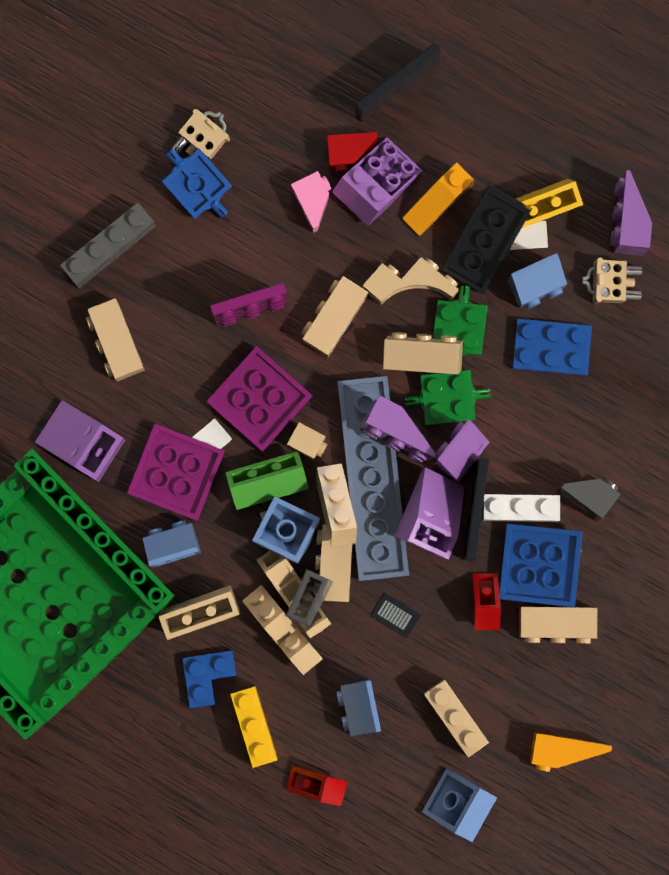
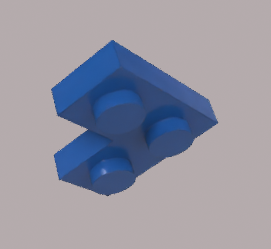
M233 651L183 658L190 708L215 705L212 679L237 676Z

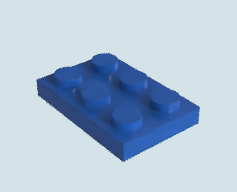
M517 319L512 369L588 376L592 326Z

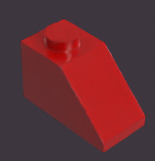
M377 132L327 136L329 169L335 170V173L348 172L376 144Z
M473 573L474 630H500L501 604L498 573Z
M292 766L286 790L318 802L341 806L348 781Z

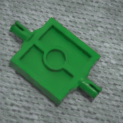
M460 286L458 300L452 302L438 300L433 339H441V336H456V340L463 341L462 356H482L488 306L469 302L470 287H465L464 295V286Z
M470 370L460 371L459 374L437 373L420 375V395L405 396V401L415 400V402H408L405 405L406 407L421 405L424 412L425 425L468 421V419L475 420V402L477 399H490V394L480 395V393L490 392V388L475 390L472 385Z

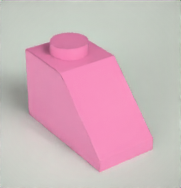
M317 171L291 184V189L313 233L319 229L329 199L328 190H331L325 176L321 177Z

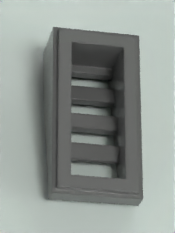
M306 569L286 617L310 627L333 581ZM312 581L320 584V588L317 589L310 586ZM309 590L315 593L316 597L312 598L305 594ZM302 599L311 602V608L301 604ZM297 608L308 612L307 617L296 613Z

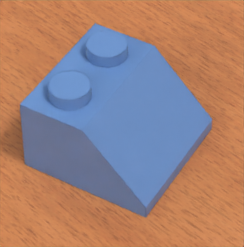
M557 253L512 273L507 281L519 308L526 306L527 309L541 303L539 299L549 296L552 299L564 293L562 289L567 285Z
M274 497L252 542L298 564L319 526L320 518Z
M185 520L172 524V529L164 532L162 528L147 532L148 536L143 538L150 567L154 568L201 553L192 523L187 524Z
M371 680L340 685L341 691L337 692L339 707L345 706L346 716L342 717L344 731H350L351 736L380 732L381 728Z
M446 768L422 813L453 833L473 842L497 797Z

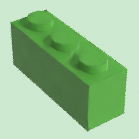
M298 451L225 472L236 510L273 500L274 497L280 498L309 489Z

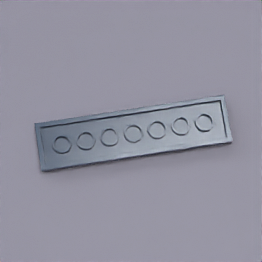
M387 376L337 381L349 494L357 525L355 549L359 581L409 576L406 542L394 537L403 516L396 451L386 446L387 441L379 437L377 440H374L364 435L365 430L360 428L373 400L379 395L390 400Z

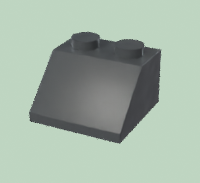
M595 479L565 483L557 489L560 494L596 521L603 519L621 495L616 491L618 487L608 479H605V481Z

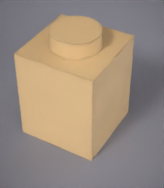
M298 423L287 446L314 460L316 456H322L328 444L324 442L326 436Z

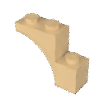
M422 257L402 279L399 278L400 273L390 264L385 266L382 263L362 287L380 305L391 296L408 289L432 290L444 295L449 300H452L459 291L456 288L458 284L449 275L445 277L437 271L439 267L428 258L425 261Z
M269 551L258 558L257 562L290 608L301 579L285 557ZM307 590L305 595L312 597L310 592ZM302 599L301 604L311 608L312 603ZM297 608L296 613L307 617L308 612ZM319 608L310 627L302 623L300 624L308 636L312 638L331 623L321 608Z
M262 585L242 600L262 627L303 675L322 660V657L294 623L286 617L284 611Z

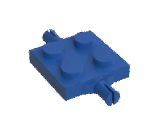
M174 148L170 149L169 151L174 155L175 159L169 152L165 156L175 166L161 180L194 219L203 211L211 208L220 219L224 215L218 208L227 215L229 211L219 202L222 195L232 187L227 179L200 148L183 159Z

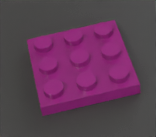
M284 283L210 305L216 324H222V327L236 324V319L246 317V320L259 317L261 311L269 309L270 312H276L284 309V304L288 303L287 292Z
M256 346L206 402L263 452L313 395Z
M154 424L127 494L198 521L225 450Z

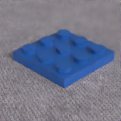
M507 524L500 599L575 607L583 532Z

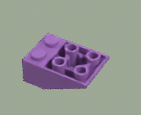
M387 137L340 179L332 193L369 226L422 173V170Z
M626 170L624 175L619 177L615 185L614 196L618 197V202L613 208L612 221L616 222V227L611 232L610 246H614V253L643 256L650 248L652 221L631 171Z
M380 395L373 400L360 426L361 429L365 430L364 435L374 440H377L379 437L387 441L386 446L396 451L403 449L410 453L408 457L420 463L423 460L427 462L435 457L436 453L403 407Z
M62 400L35 443L99 482L125 442V439Z
M469 419L465 424L460 421L449 436L452 440L451 443L444 442L434 457L437 460L434 466L457 483L489 444L486 437Z
M423 467L394 537L435 556L449 560L459 535L465 486Z

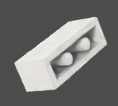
M484 494L482 521L558 522L560 521V495Z

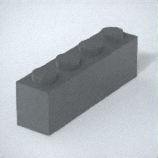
M136 203L60 266L80 289L154 229L156 225L142 206Z

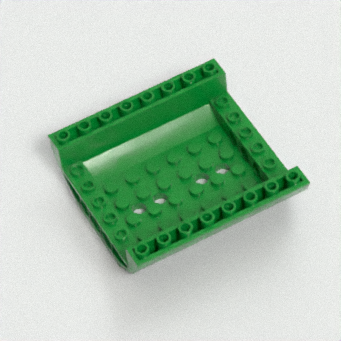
M33 449L14 465L16 470L0 485V551H4L8 556L6 564L0 566V715L24 740L28 739L89 684L149 625L174 597V594ZM16 569H21L25 573V579L20 584L14 583L11 578L13 571ZM51 605L57 606L60 610V615L55 620L49 619L46 615V610ZM68 623H73L77 627V634L73 638H68L64 635L63 629Z

